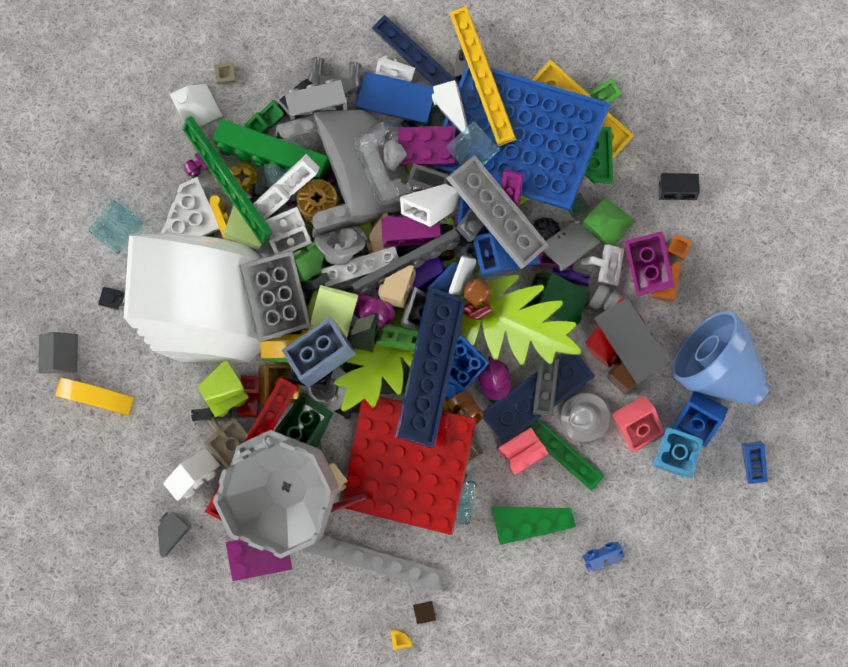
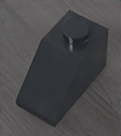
M374 313L358 319L354 327H350L348 338L351 339L353 348L370 352L374 351L379 333V314Z

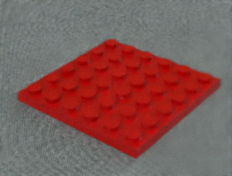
M379 396L376 406L371 407L366 399H363L346 478L348 482L345 483L346 488L344 489L342 500L363 492H367L369 499L345 507V509L453 535L476 418L442 411L435 447L431 449L395 437L402 401Z

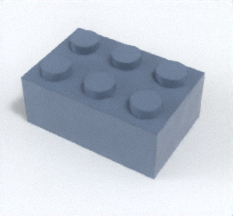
M328 317L282 350L299 380L308 388L357 354L338 323L331 317Z

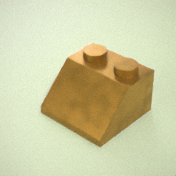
M264 364L258 366L259 404L266 403L280 376L287 380L289 379L292 369L290 364ZM296 384L298 388L289 403H295L301 395V385Z

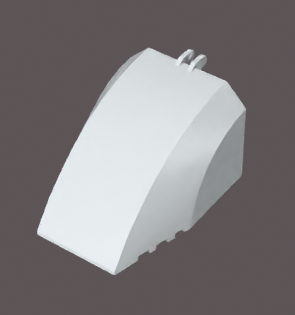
M164 233L129 236L124 319L132 328L139 329L137 334L145 336L144 342L151 344L150 349L176 361L223 362L227 360L228 363H250L261 352L239 265L263 257L255 249L247 245L219 238Z

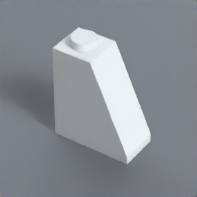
M443 184L400 197L401 214L431 227L459 208L460 194L454 187Z

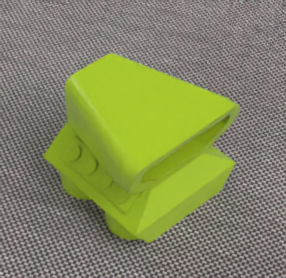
M227 360L223 361L197 386L215 417L227 415L230 408L242 406L245 404L246 399L249 398Z

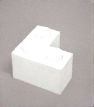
M205 448L180 463L163 484L177 501L184 497L188 499L195 493L194 489L199 488L205 479L210 481L216 476L215 471L220 465Z

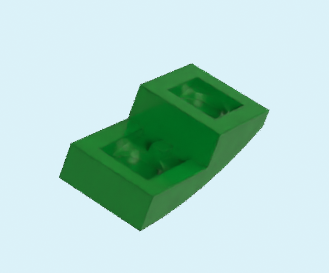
M272 100L261 112H256L244 126L264 134L287 114L276 100Z

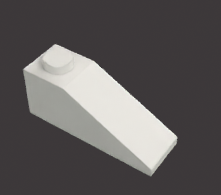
M455 80L433 86L434 94H432L434 105H438L444 115L467 140L471 139L459 87Z

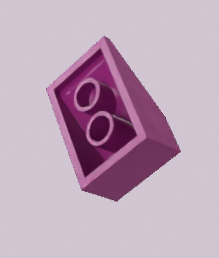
M662 231L624 241L636 296L675 287L668 247Z
M241 539L225 542L232 581L293 570L290 555L278 558L274 556V553L249 546L248 542Z

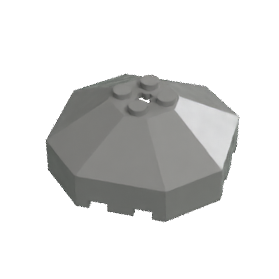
M269 430L236 447L231 466L221 473L218 483L220 484L219 490L215 494L213 503L230 538L237 541L241 539L248 542L249 546L262 551H270L274 553V556L283 558L316 543L323 537L339 485L322 450ZM284 481L287 484L291 483L290 492L287 489H283Z

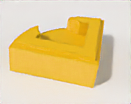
M390 630L394 650L413 647L411 639L404 632Z

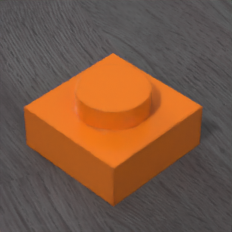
M675 234L668 247V252L684 260L692 242Z

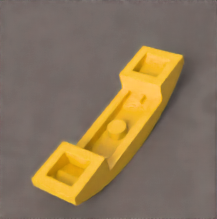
M60 378L55 396L127 416L130 414L134 397L65 378Z

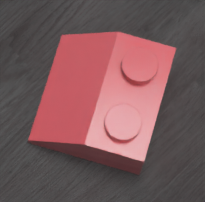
M644 395L611 414L615 426L632 453L663 436L665 433L655 407Z

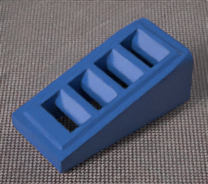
M761 441L742 443L748 484L768 482L764 443ZM758 448V452L750 453V449ZM759 456L760 460L751 461L750 457ZM760 464L761 468L751 469V465ZM762 472V476L752 477V473Z

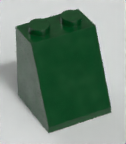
M554 273L535 274L530 287L543 285L544 289L522 309L540 303L562 301L563 305L548 319L551 321L575 322L577 326L581 321L583 309L589 302L590 292Z

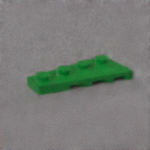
M491 507L500 545L576 527L571 508Z

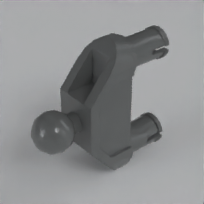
M313 57L311 73L307 76L311 84L322 85L331 79L341 80L345 97L353 94L361 87L359 80L360 63L356 62L355 67L354 62H350L348 78L323 76L324 59L319 57L318 62L317 57Z

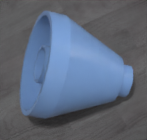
M720 312L703 321L689 334L675 355L672 364L673 377L689 390L742 404L748 402L750 405H756L761 402L769 392V384L766 383L767 376L749 329L733 312Z

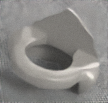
M395 139L385 143L383 150L385 167L388 170L396 171L399 164L407 156V153Z

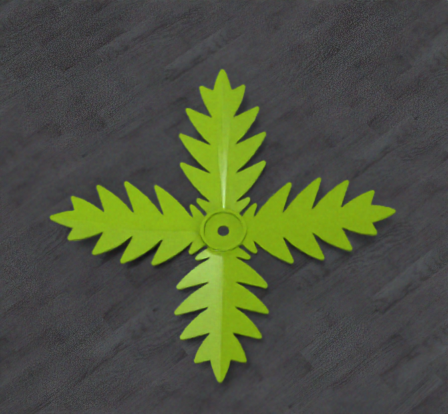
M337 196L338 206L343 205L341 200ZM520 196L519 205L529 198ZM319 198L315 199L316 203L319 202ZM449 215L440 220V224L453 225V228L456 230L454 221ZM379 219L375 220L374 227L379 221ZM372 222L356 226L366 234V244L370 242L369 234L373 230ZM365 254L359 255V256H355V257H353L352 259L365 256ZM477 256V257L475 258V259H476V264H479L478 256ZM455 258L448 261H444L446 269L454 261L457 264H459V261H457ZM474 267L471 276L478 274L480 269ZM519 275L505 276L486 282L492 288L490 293L492 298L488 302L493 310L492 313L476 320L467 317L465 311H463L461 326L466 340L475 346L481 322H483L485 339L495 360L499 358L506 332L511 350L520 365L525 364L530 342H532L539 355L549 364L553 363L555 352L572 355L581 354L579 347L567 336L576 327L575 322L552 321L543 323L563 305L562 301H550L522 309L544 289L543 285L523 288L498 298L519 279ZM478 276V277H474V278H473L474 280H475L476 278L482 279L481 276ZM455 295L465 299L464 295ZM397 309L395 317L391 322L395 324L388 325L403 328L401 320L405 309ZM379 328L378 337L381 336V328ZM375 345L373 352L356 348L354 350L357 354L346 362L364 367L348 372L334 381L336 386L348 388L342 402L341 410L343 412L354 407L363 399H366L371 407H375L381 392L382 378L386 380L397 395L402 394L404 375L401 358L411 367L414 352L389 346L381 347L379 345Z

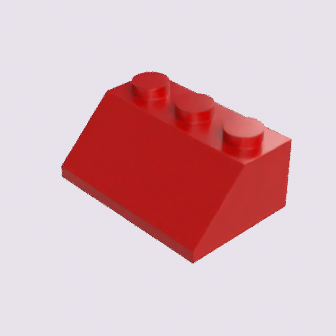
M597 326L585 341V344L594 358L610 368L620 358L599 326Z

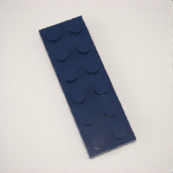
M561 353L555 358L559 359L554 407L595 377L579 355ZM537 372L511 390L507 396L496 401L482 412L484 421L502 445L542 417L541 415L532 414Z

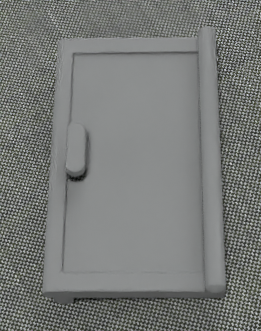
M577 219L547 239L546 242L549 246L543 252L556 262L562 271L598 246L600 240L580 224V219Z

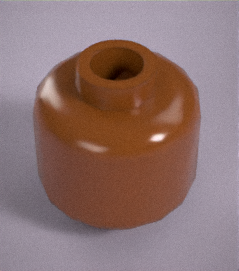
M472 278L463 289L465 299L476 307H479L481 304L486 305L492 298L490 295L492 288L480 278L475 280Z

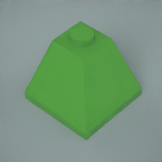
M605 197L584 220L582 226L605 245L615 246L635 220Z

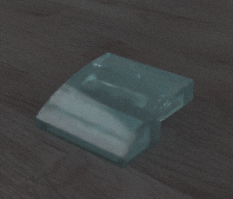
M113 200L101 212V217L89 228V232L119 254L129 242V236L135 235L143 225V222Z

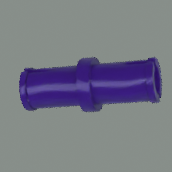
M553 267L551 273L571 283L588 286L590 282V274L574 272V269H564L561 271L559 268Z

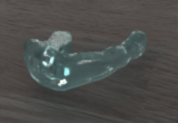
M474 481L466 483L467 488L458 507L456 523L460 525H469L471 522L473 490L477 487Z

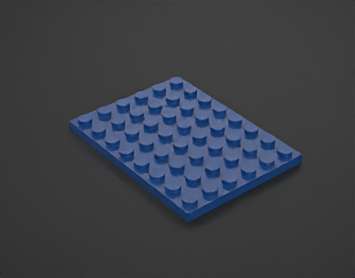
M467 63L458 87L471 139L467 140L456 128V164L429 167L452 174L475 155L500 186L504 170L523 173L521 196L571 211L611 106L610 103L490 68L516 140L498 146ZM446 117L443 126H454V124Z

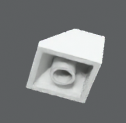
M207 84L186 86L170 94L184 123L186 118L192 116L199 127H202L223 117Z

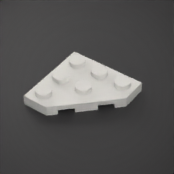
M196 177L180 184L161 233L207 236L220 230L198 178Z

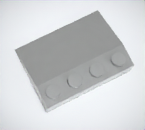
M292 251L278 253L239 265L259 342L311 327Z

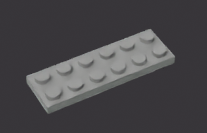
M475 155L446 178L520 269L524 268L549 246Z

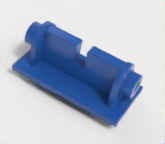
M609 542L600 549L589 550L585 555H582V558L586 562L587 570L595 571L605 567L604 559H607L610 565L621 561L625 556L619 542Z

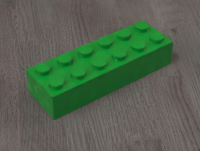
M224 119L220 120L213 137V141L221 154L228 157L231 155L237 156L238 160L245 163L251 161L255 163V166L265 169V167L270 168L272 172L278 175L288 172L306 154L320 167L317 174L309 181L314 179L326 181L331 169L328 157L323 154Z

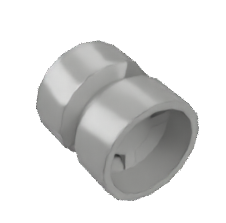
M600 284L588 306L597 311L602 309V312L614 306L620 298L623 299L624 296L616 292L610 293L609 288Z

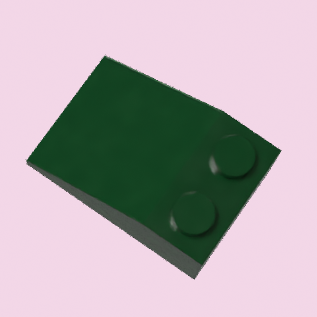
M302 392L277 426L275 432L317 448L333 412Z

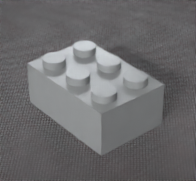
M331 79L322 85L311 84L306 89H291L285 94L291 121L311 116L313 112L347 110V101L341 80Z

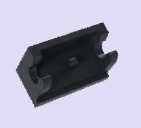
M661 173L659 200L698 199L700 193L699 174Z

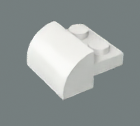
M298 206L264 220L272 231L269 242L275 254L294 251L312 243L310 231L304 222Z

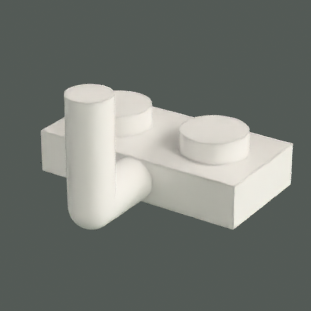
M609 244L604 245L602 259L593 256L582 258L580 263L582 266L592 264L601 266L598 282L615 287L618 286L624 249Z

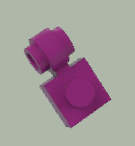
M198 152L194 154L197 161L191 159L183 165L186 174L192 178L200 175L201 167L205 171L209 170Z

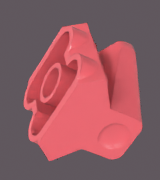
M532 428L497 449L509 461V470L513 476L548 454Z

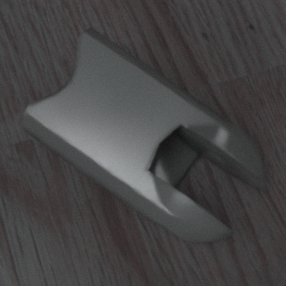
M462 48L456 54L454 78L459 82L467 65Z

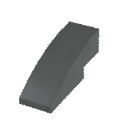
M413 163L408 182L428 189L443 184L452 186L446 179L449 175Z

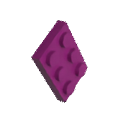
M455 126L398 127V144H401L407 153V156L399 166H413V163L420 166L456 164Z

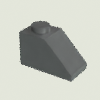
M166 512L159 520V554L162 557H166L191 528L174 512L169 514Z

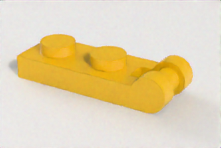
M214 195L209 199V204L223 236L230 216L225 212L227 205L218 196Z

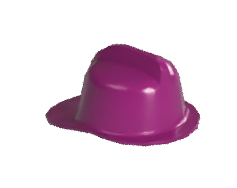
M358 294L353 313L357 318L361 319L377 313L379 314V328L393 321L395 311L388 302L368 295Z
M489 356L488 361L490 363L479 375L480 388L486 398L500 400L507 396L511 389L509 369L505 363Z

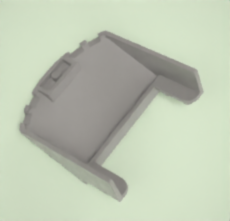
M365 110L313 112L311 116L277 125L275 138L292 139L312 132H319L345 201L343 205L319 211L313 216V239L318 235L334 230H340L348 226H359L378 220L383 213H387L388 216L401 213L400 197L406 195L404 166H398L396 171L388 170L385 167L383 150L385 143L392 140V138L379 121Z

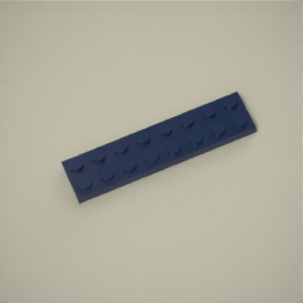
M432 287L427 291L395 435L396 438L431 449L435 447L466 302L464 298Z

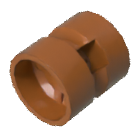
M461 392L450 400L449 408L452 413L476 418L475 425L482 420L483 413L469 392Z

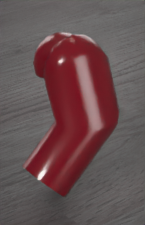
M467 303L464 306L465 315L476 320L493 312L489 303L481 308L474 307L471 303Z

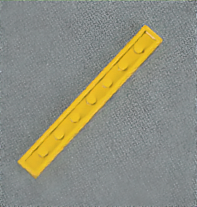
M465 6L450 12V17L497 145L502 146L516 140L469 10Z

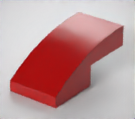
M241 375L240 382L249 398L246 399L245 404L238 407L237 415L257 418L259 376Z

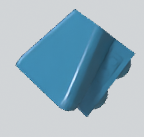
M666 428L658 455L654 459L652 466L685 478L692 477L704 440L672 428Z

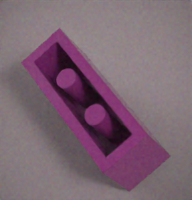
M387 216L386 218H381L383 247L425 245L441 236L440 221L430 227L407 216Z

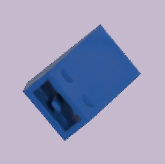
M492 233L479 235L474 238L478 261L484 278L520 269ZM536 256L524 268L540 264L539 257Z
M462 335L457 339L446 396L450 400L455 395L466 392L490 363Z

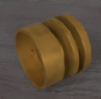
M314 179L308 181L297 193V204L304 222L312 227V219L317 212L338 206L335 188L324 180ZM316 198H319L318 203L315 202Z

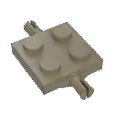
M213 417L211 418L213 423L210 420L207 423L214 429V432L204 443L227 469L232 463L236 447L244 442L248 433L235 418L220 426Z

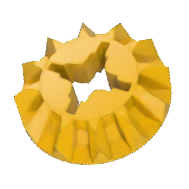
M242 162L235 164L229 169L244 192L250 191L251 185L257 183V172L250 164ZM243 170L244 175L248 177L243 180L241 185L240 179L236 177L240 176Z

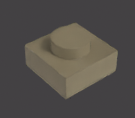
M233 62L214 65L218 85L236 82Z

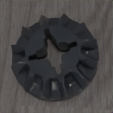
M543 217L536 220L533 226L543 237L541 229L544 230L549 225L551 235H546L544 238L546 241L561 229L558 222L552 218Z

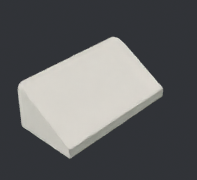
M462 255L451 283L449 294L464 295L463 289L470 281L476 264L475 258Z

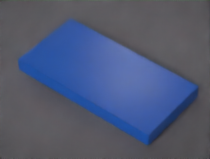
M365 72L355 107L369 112L428 125L434 104L432 99L434 89L427 85Z

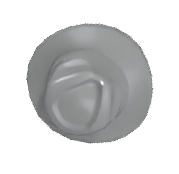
M345 228L316 236L315 244L324 254L327 262L343 265L350 261L354 254L364 248L365 240L351 228Z
M337 367L333 370L327 390L308 388L301 385V393L303 392L330 411H335L342 407V402L348 388L336 386L334 381L346 373L340 367Z
M582 393L571 397L561 410L562 427L567 435L576 441H594L606 433L610 425L611 415L606 402L599 396L591 393Z

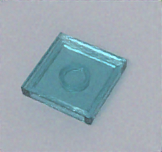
M474 121L446 147L461 166L474 155L484 166L500 151Z

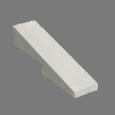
M307 154L301 158L253 203L262 218L265 220L287 202L291 195L317 174L320 167Z

